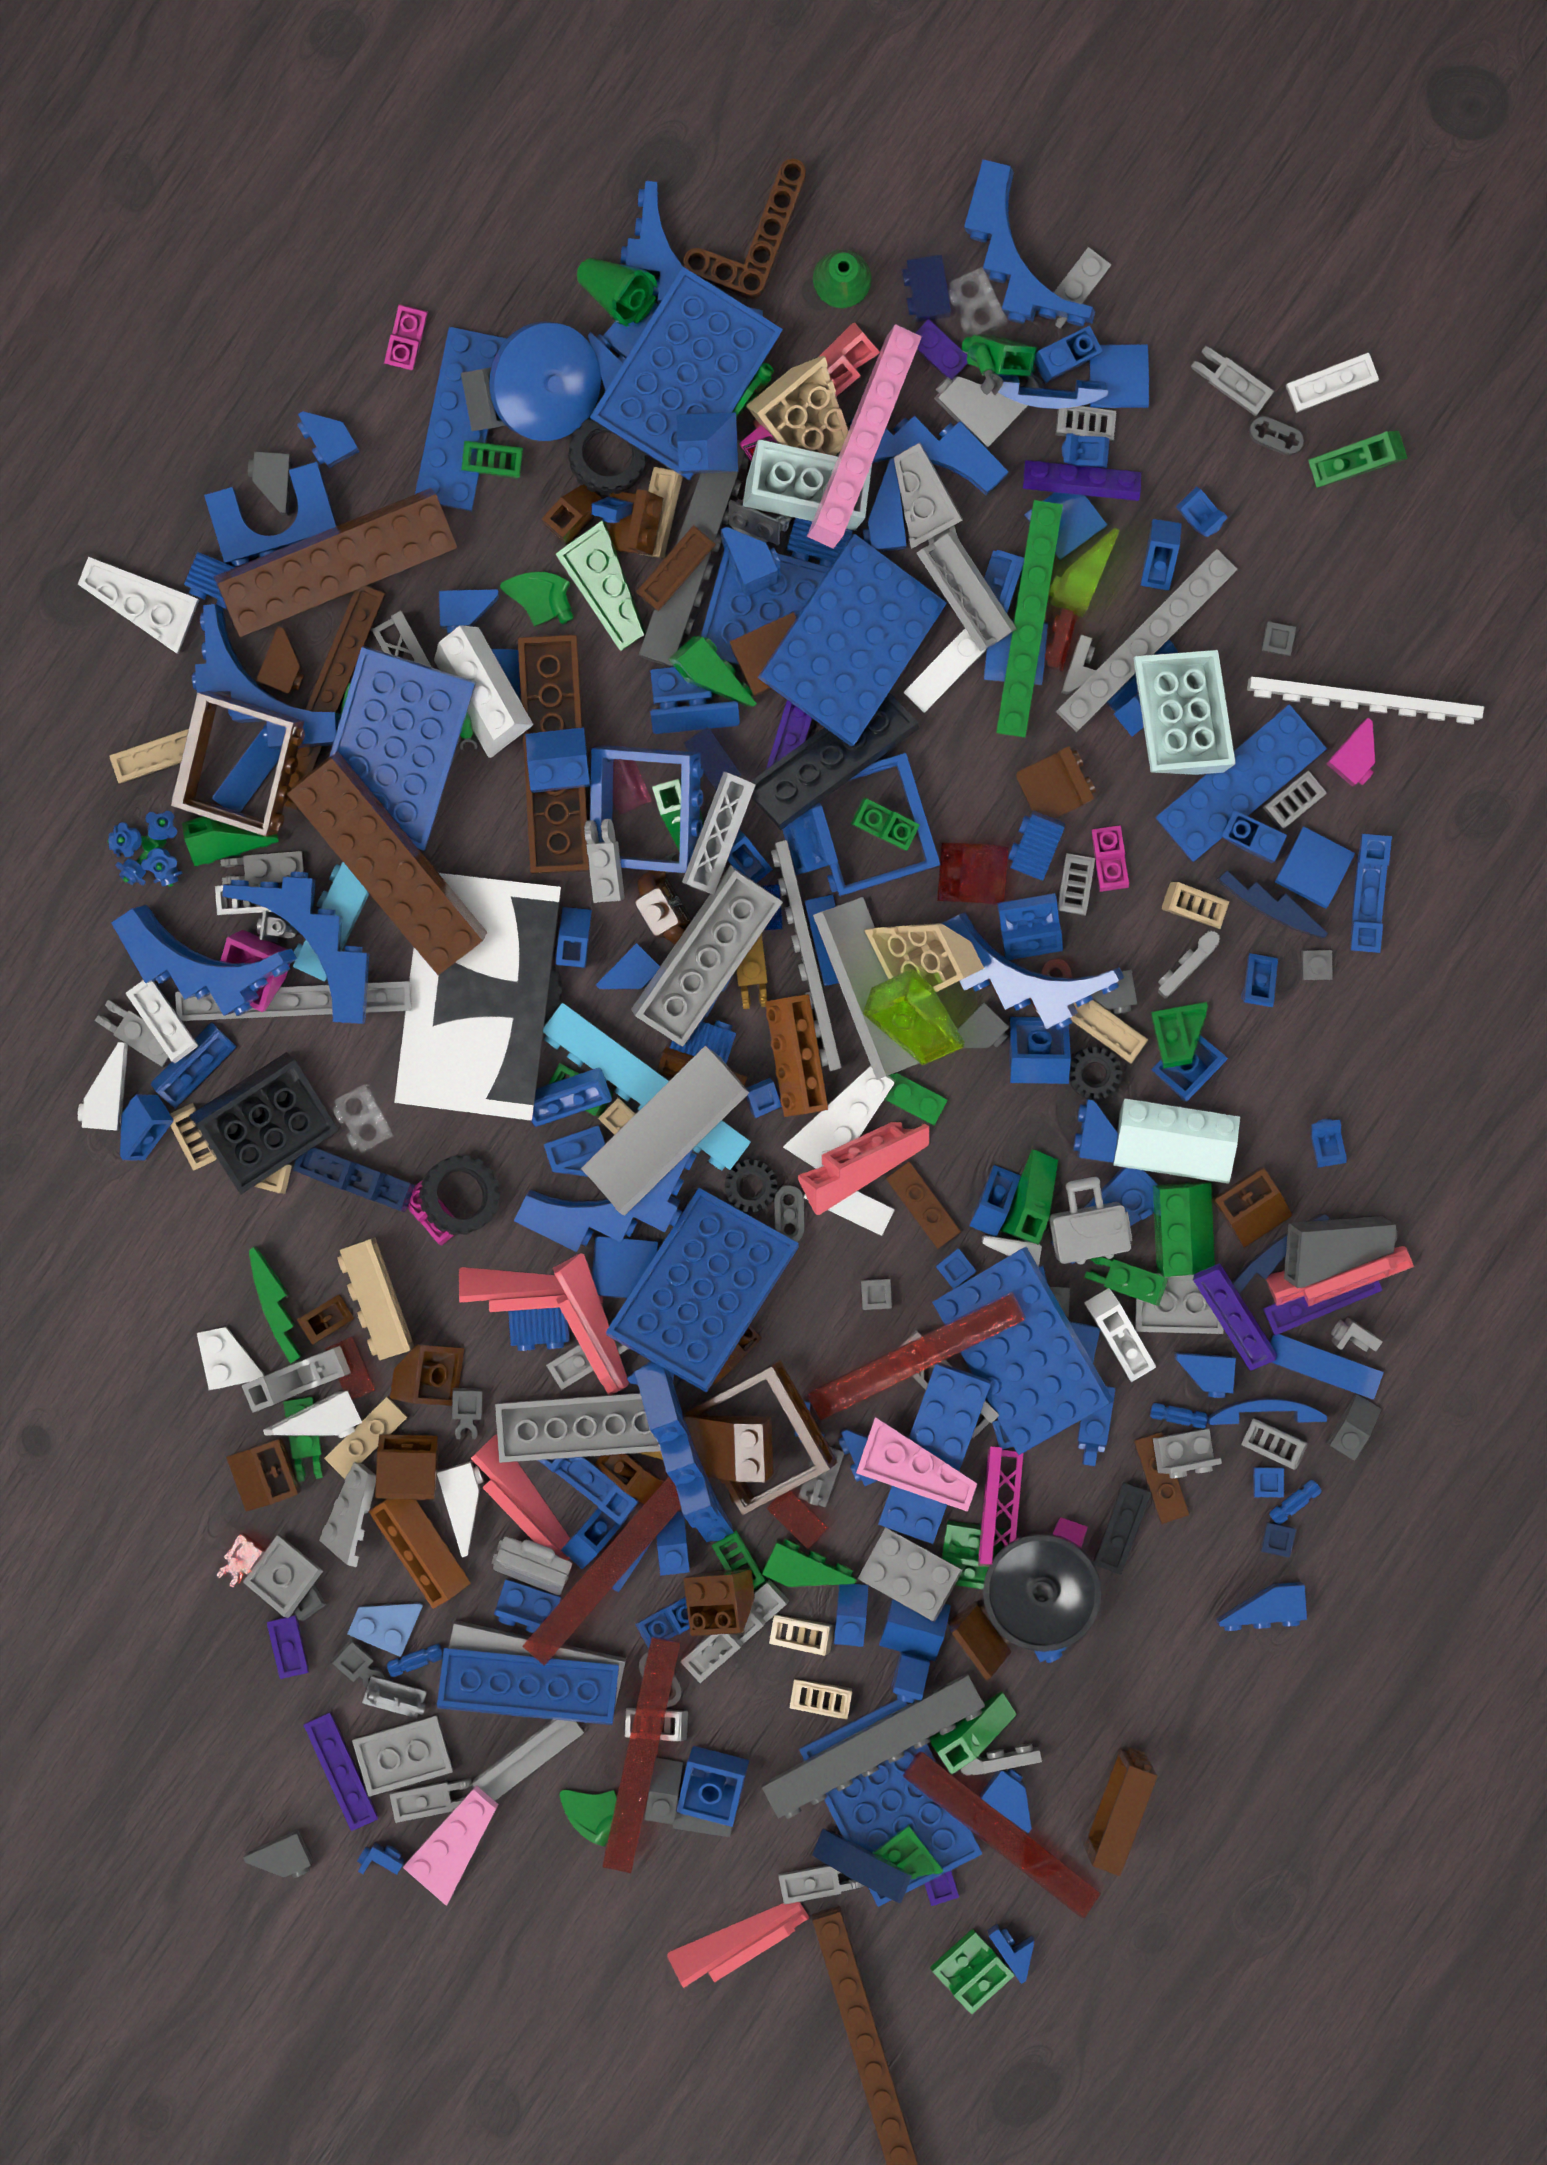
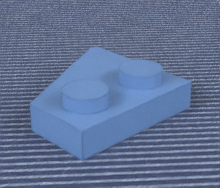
M417 1602L414 1604L359 1606L347 1635L401 1657L423 1604Z

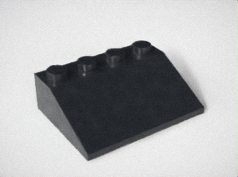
M287 1052L188 1116L240 1195L339 1131L299 1065Z

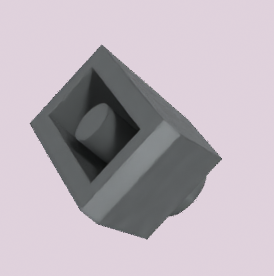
M254 452V459H249L248 477H252L254 484L282 516H288L291 484L289 470L292 469V457L290 454Z
M1132 970L1122 971L1125 978L1117 982L1119 985L1117 989L1104 995L1101 990L1091 994L1093 1000L1106 1010L1113 1009L1114 1014L1130 1012L1131 1005L1137 1004Z
M982 1003L942 1045L945 1048H989L993 1044L997 1048L1008 1037L1005 1031L1009 1026L985 1003Z
M1356 1394L1326 1443L1355 1461L1371 1436L1382 1409Z
M654 1757L644 1820L673 1825L683 1761Z
M300 1829L248 1851L243 1857L245 1863L281 1877H287L292 1874L293 1878L309 1872L308 1867L314 1861Z

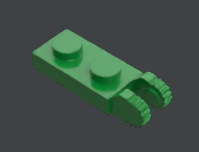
M898 1073L888 1075L896 1081L884 1100L935 1125L948 1100Z
M1103 1257L1090 1259L1095 1264L1110 1267L1107 1278L1092 1271H1086L1085 1278L1104 1284V1287L1156 1306L1160 1305L1168 1278L1115 1259L1113 1261Z
M313 1396L283 1401L286 1418L314 1404ZM289 1436L298 1482L305 1481L306 1477L302 1458L313 1456V1472L316 1479L323 1478L320 1436Z

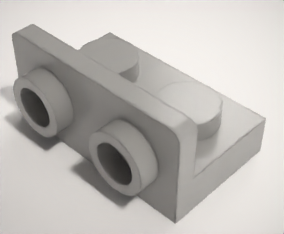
M1348 1317L1344 1322L1339 1320L1331 1332V1335L1334 1336L1331 1341L1341 1350L1348 1340H1351L1352 1343L1366 1352L1369 1347L1377 1351L1382 1344V1341L1376 1335Z
M1199 1429L1153 1438L1158 1473L1169 1474L1170 1478L1187 1476V1471L1194 1469L1195 1473L1213 1471L1212 1466L1222 1464L1221 1458H1214L1210 1429Z

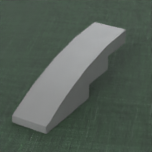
M770 1579L754 1592L755 1599L743 1633L708 1635L681 1660L683 1666L699 1683L738 1651L769 1619L787 1605L789 1600Z

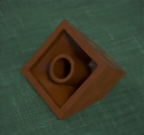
M417 1344L394 1368L390 1398L414 1404L452 1406L453 1388H459L464 1348Z

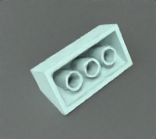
M758 440L746 479L743 506L813 521L838 457ZM872 464L846 529L856 531L865 519Z
M1124 1099L1119 1113L1118 1139L1113 1166L1229 1184L1238 1142L1240 1117Z

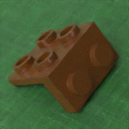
M638 489L636 494L625 492L614 494L612 492L610 497L633 503L632 515L620 519L618 523L606 522L615 550L653 556L664 498L649 491Z
M1068 746L1017 772L1016 779L1032 811H1037L1055 819L1094 800L1092 794L1096 792V789L1090 777L1084 778L1079 768L1084 765L1077 750L1071 751Z

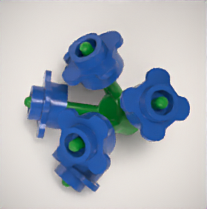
M165 811L161 814L149 812L145 817L146 822L149 823L148 834L145 836H141L136 828H129L126 822L114 825V830L109 833L107 842L109 849L113 850L117 857H121V853L125 857L133 856L134 851L138 850L141 844L144 852L137 861L127 858L123 864L120 862L115 864L121 870L119 876L124 882L130 885L137 882L144 886L146 882L142 878L146 874L145 870L154 873L156 877L154 883L161 882L162 887L167 885L172 887L173 883L179 881L177 876L183 873L177 869V859L171 856L166 849H163L166 845V839L174 838L177 834V829L173 825L174 814L171 811Z

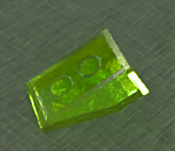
M1113 528L1068 567L1061 577H1055L1048 594L1052 597L1051 605L1080 617L1085 614L1120 531L1119 529Z
M913 969L871 988L863 1015L921 1065H925L964 1047V1040L934 988Z

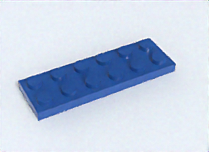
M449 327L415 494L431 488L436 493L441 506L472 512L480 473L461 471L464 441L486 443L489 429L471 430L461 373L490 368L506 338ZM472 449L470 465L476 466L477 449Z
M1289 704L1234 750V766L1223 773L1206 774L1156 816L1155 819L1191 862H1194L1222 838L1221 836L1234 810L1248 816L1327 748Z
M936 1362L909 1439L960 1471L991 1381ZM891 1486L878 1525L933 1544L947 1504Z
M444 1648L437 1708L613 1725L619 1665Z

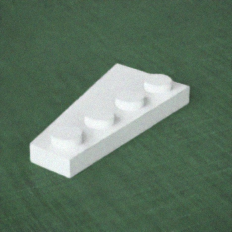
M88 557L78 585L179 654L199 599Z

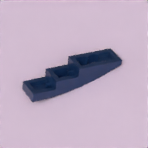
M1227 870L1216 879L1239 900L1278 923L1320 939L1325 938L1328 934L1286 893L1282 894L1276 901L1257 882H1254L1246 889Z
M316 1147L299 1156L293 1167V1171L401 1212H406L415 1187L412 1183Z
M1320 1214L1306 1222L1329 1220V1217L1325 1214ZM1288 1232L1270 1243L1234 1277L1231 1282L1239 1294L1256 1273L1263 1279H1267L1283 1258L1286 1259Z
M822 1828L812 1854L815 1858L847 1877L898 1903L902 1902L912 1875L882 1856L873 1854L860 1845L847 1841L833 1831Z

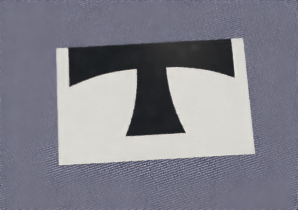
M439 873L487 931V934L480 944L440 975L433 971L415 948L413 949L410 973L411 1011H406L394 1103L532 1120L561 887Z

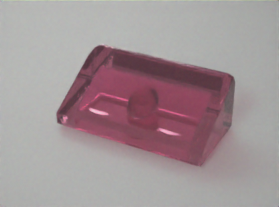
M614 759L613 802L619 815L651 802L649 792L634 760Z

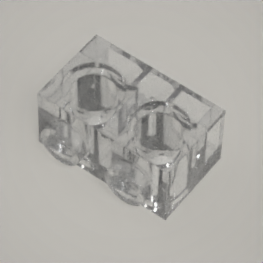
M983 267L950 282L949 287L951 290L947 294L953 307L958 306L963 315L959 320L966 335L969 333L972 336L974 334L985 335L1006 325L1007 319ZM968 284L973 285L977 289L978 294L973 298H967L962 294L961 288ZM978 311H984L989 315L990 321L987 324L980 325L975 322L973 315Z
M367 1084L334 1100L336 1107L332 1108L340 1124L346 1123L350 1131L346 1136L354 1150L359 1148L360 1152H364L394 1136ZM352 1098H357L362 1103V1111L358 1115H352L347 1110V1103ZM365 1124H371L376 1129V1136L371 1141H366L361 1136V1128Z

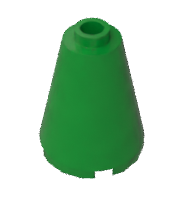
M844 249L834 250L824 255L817 263L813 274V283L818 296L826 304L840 309L848 308L861 302L869 292L871 271L866 261L859 254Z
M588 258L578 267L577 280L579 284L617 323L627 327L629 323L634 322L637 324L649 314L656 299L652 294L653 288H657V281L654 275L648 271L596 258Z

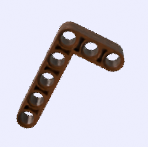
M791 158L784 161L780 166L744 264L701 248H693L684 256V267L722 290L746 299H757L760 297L766 287L805 182L806 170L803 163L798 159ZM789 168H796L801 176L797 180L791 181L784 176V173ZM784 195L790 199L791 203L786 208H779L774 203L775 198ZM768 223H776L780 227V232L777 235L770 236L765 233L764 227ZM759 250H765L769 253L770 259L766 263H758L753 257L754 254ZM694 257H700L705 261V265L700 270H693L689 266V261ZM727 267L733 274L730 279L724 281L716 276L717 270ZM753 277L760 282V286L756 290L750 291L744 287V281L747 278Z

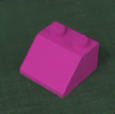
M241 930L227 937L220 961L255 963L277 952L288 949L270 941L259 940V936ZM287 972L278 977L272 975L266 979L268 984L256 991L259 998L250 1003L252 1008L261 1012L266 1011L286 979Z

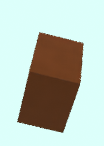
M340 1294L297 1319L313 1345L352 1321L354 1317Z

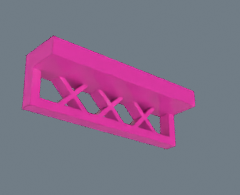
M990 1447L988 1449L978 1566L989 1567L992 1565L993 1547L1000 1541L1006 1546L1008 1543L1004 1537L1009 1533V1543L1016 1539L1024 1453L1018 1455L1016 1451L1002 1450L1000 1447ZM1001 1457L1017 1458L1016 1470L1008 1477L1000 1470ZM1015 1475V1482L1013 1486L1009 1479H1011ZM1000 1476L1003 1479L1001 1483H999ZM1006 1483L1014 1493L1013 1500L1003 1506L998 1500V1490ZM1011 1505L1012 1515L1007 1511V1508ZM1004 1512L1011 1521V1527L1001 1536L995 1528L996 1517ZM994 1535H996V1536L998 1537V1539H997L995 1542H994Z

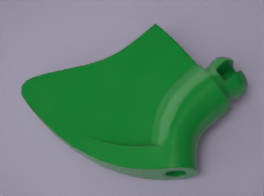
M762 363L747 390L733 410V412H736V419L771 381V375L774 371L770 364Z
M530 572L512 577L500 585L503 592L524 607L534 627L557 617L560 624L563 625L574 618L566 595L571 582L560 576L547 572Z
M563 1789L560 1792L561 1803L570 1823L590 1842L605 1847L611 1835L625 1831V1828H631L634 1825V1818L631 1812L622 1814L615 1790L601 1794H587Z

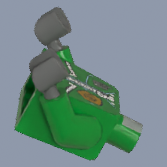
M974 334L972 337L969 336L964 339L962 351L968 354L967 363L979 367L981 375L986 377L981 385V390L984 394L988 395L992 391L996 395L1003 386L1002 378L996 374L1019 375L1028 380L1023 387L1044 389L1043 381L1033 375L1035 372L1033 363L1037 347L993 335Z

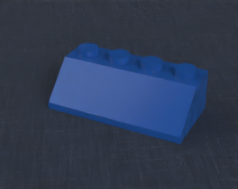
M725 527L721 529L722 545L744 596L777 583V575L780 574L781 563L774 548L768 549L765 542L731 528Z

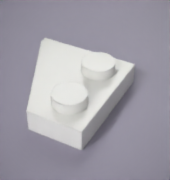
M227 1327L197 1333L209 1390L251 1382L265 1376L264 1372L258 1368L248 1352L238 1343Z

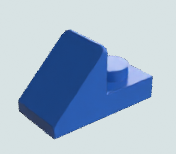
M1249 953L1245 984L1241 994L1243 1002L1273 1007L1278 958Z
M996 1924L987 1930L988 1935L1022 1984L1027 1979L1034 1946L1033 1935L1012 1947L1011 1945L1015 1941L1006 1928L1001 1931Z

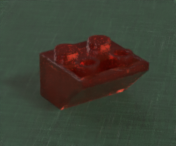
M942 843L937 901L997 906V903L1004 902L1009 847L987 844Z

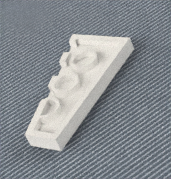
M870 1065L828 1104V1110L821 1111L791 1138L783 1148L816 1169L823 1167L822 1154L860 1137L896 1080L889 1076L876 1080Z

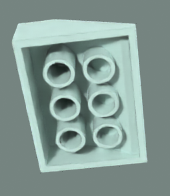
M1218 650L1135 656L1133 659L1150 771L1154 773L1199 775L1223 773L1234 766L1235 758Z

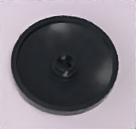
M1029 1534L1007 1544L993 1559L984 1580V1604L992 1624L1007 1640L1019 1647L1032 1651H1054L1075 1643L1090 1629L1101 1604V1581L1091 1558L1074 1542L1054 1534Z

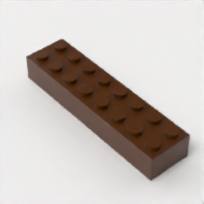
M429 488L216 575L214 580L238 636L242 637L454 550L457 546L438 497Z
M577 635L518 638L521 703L533 723V726L523 733L530 873L547 874L590 871L586 846L588 843L585 840L584 831L585 822L588 821L586 787L532 793L530 790L525 735L583 728Z
M338 751L292 786L287 795L437 975H440L484 940L487 931Z

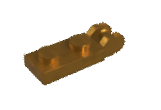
M761 933L736 969L738 987L741 986L743 1009H750L751 1005L747 986L759 984L760 991L758 994L761 1007H766L767 993L765 983H767Z

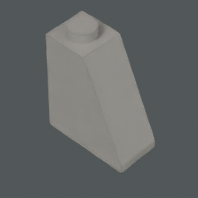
M959 376L953 377L952 380L949 377L943 380L936 388L939 393L934 397L957 422L961 421L985 447H989L1028 406L1013 401L1000 393L994 395L991 391L986 395L981 390V384Z

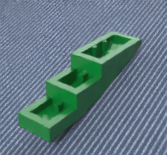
M255 1246L249 1250V1256L262 1310L275 1339L291 1364L303 1355L287 1333L296 1324L280 1300L289 1295V1293L258 1247Z

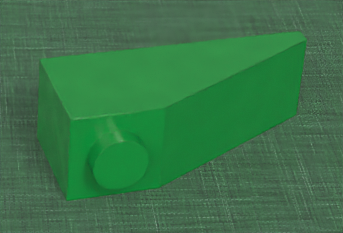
M1387 431L1309 459L1308 461L1316 487L1319 488L1386 467L1408 458L1400 432Z

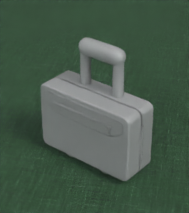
M1097 1177L1068 1182L1066 1190L1070 1211L1051 1214L1049 1217L1056 1259L1063 1264L1077 1262L1082 1265L1086 1259L1102 1256L1111 1259L1114 1257V1254L1128 1252L1131 1249L1130 1241L1133 1240L1128 1212H1125L1124 1206L1118 1202L1103 1204L1100 1180ZM1093 1189L1096 1206L1077 1209L1075 1192Z
M504 1537L503 1541H499L497 1547L498 1554H494L491 1563L494 1564L493 1569L495 1571L553 1594L561 1595L572 1567L570 1561L559 1558L551 1548L530 1540L521 1542L513 1538Z

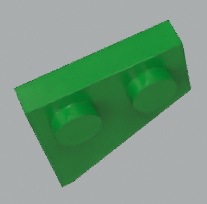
M1207 1002L1151 1012L1163 1069L1192 1064L1207 1014Z
M909 1824L872 1852L882 1856L912 1875L911 1879L943 1872V1868Z

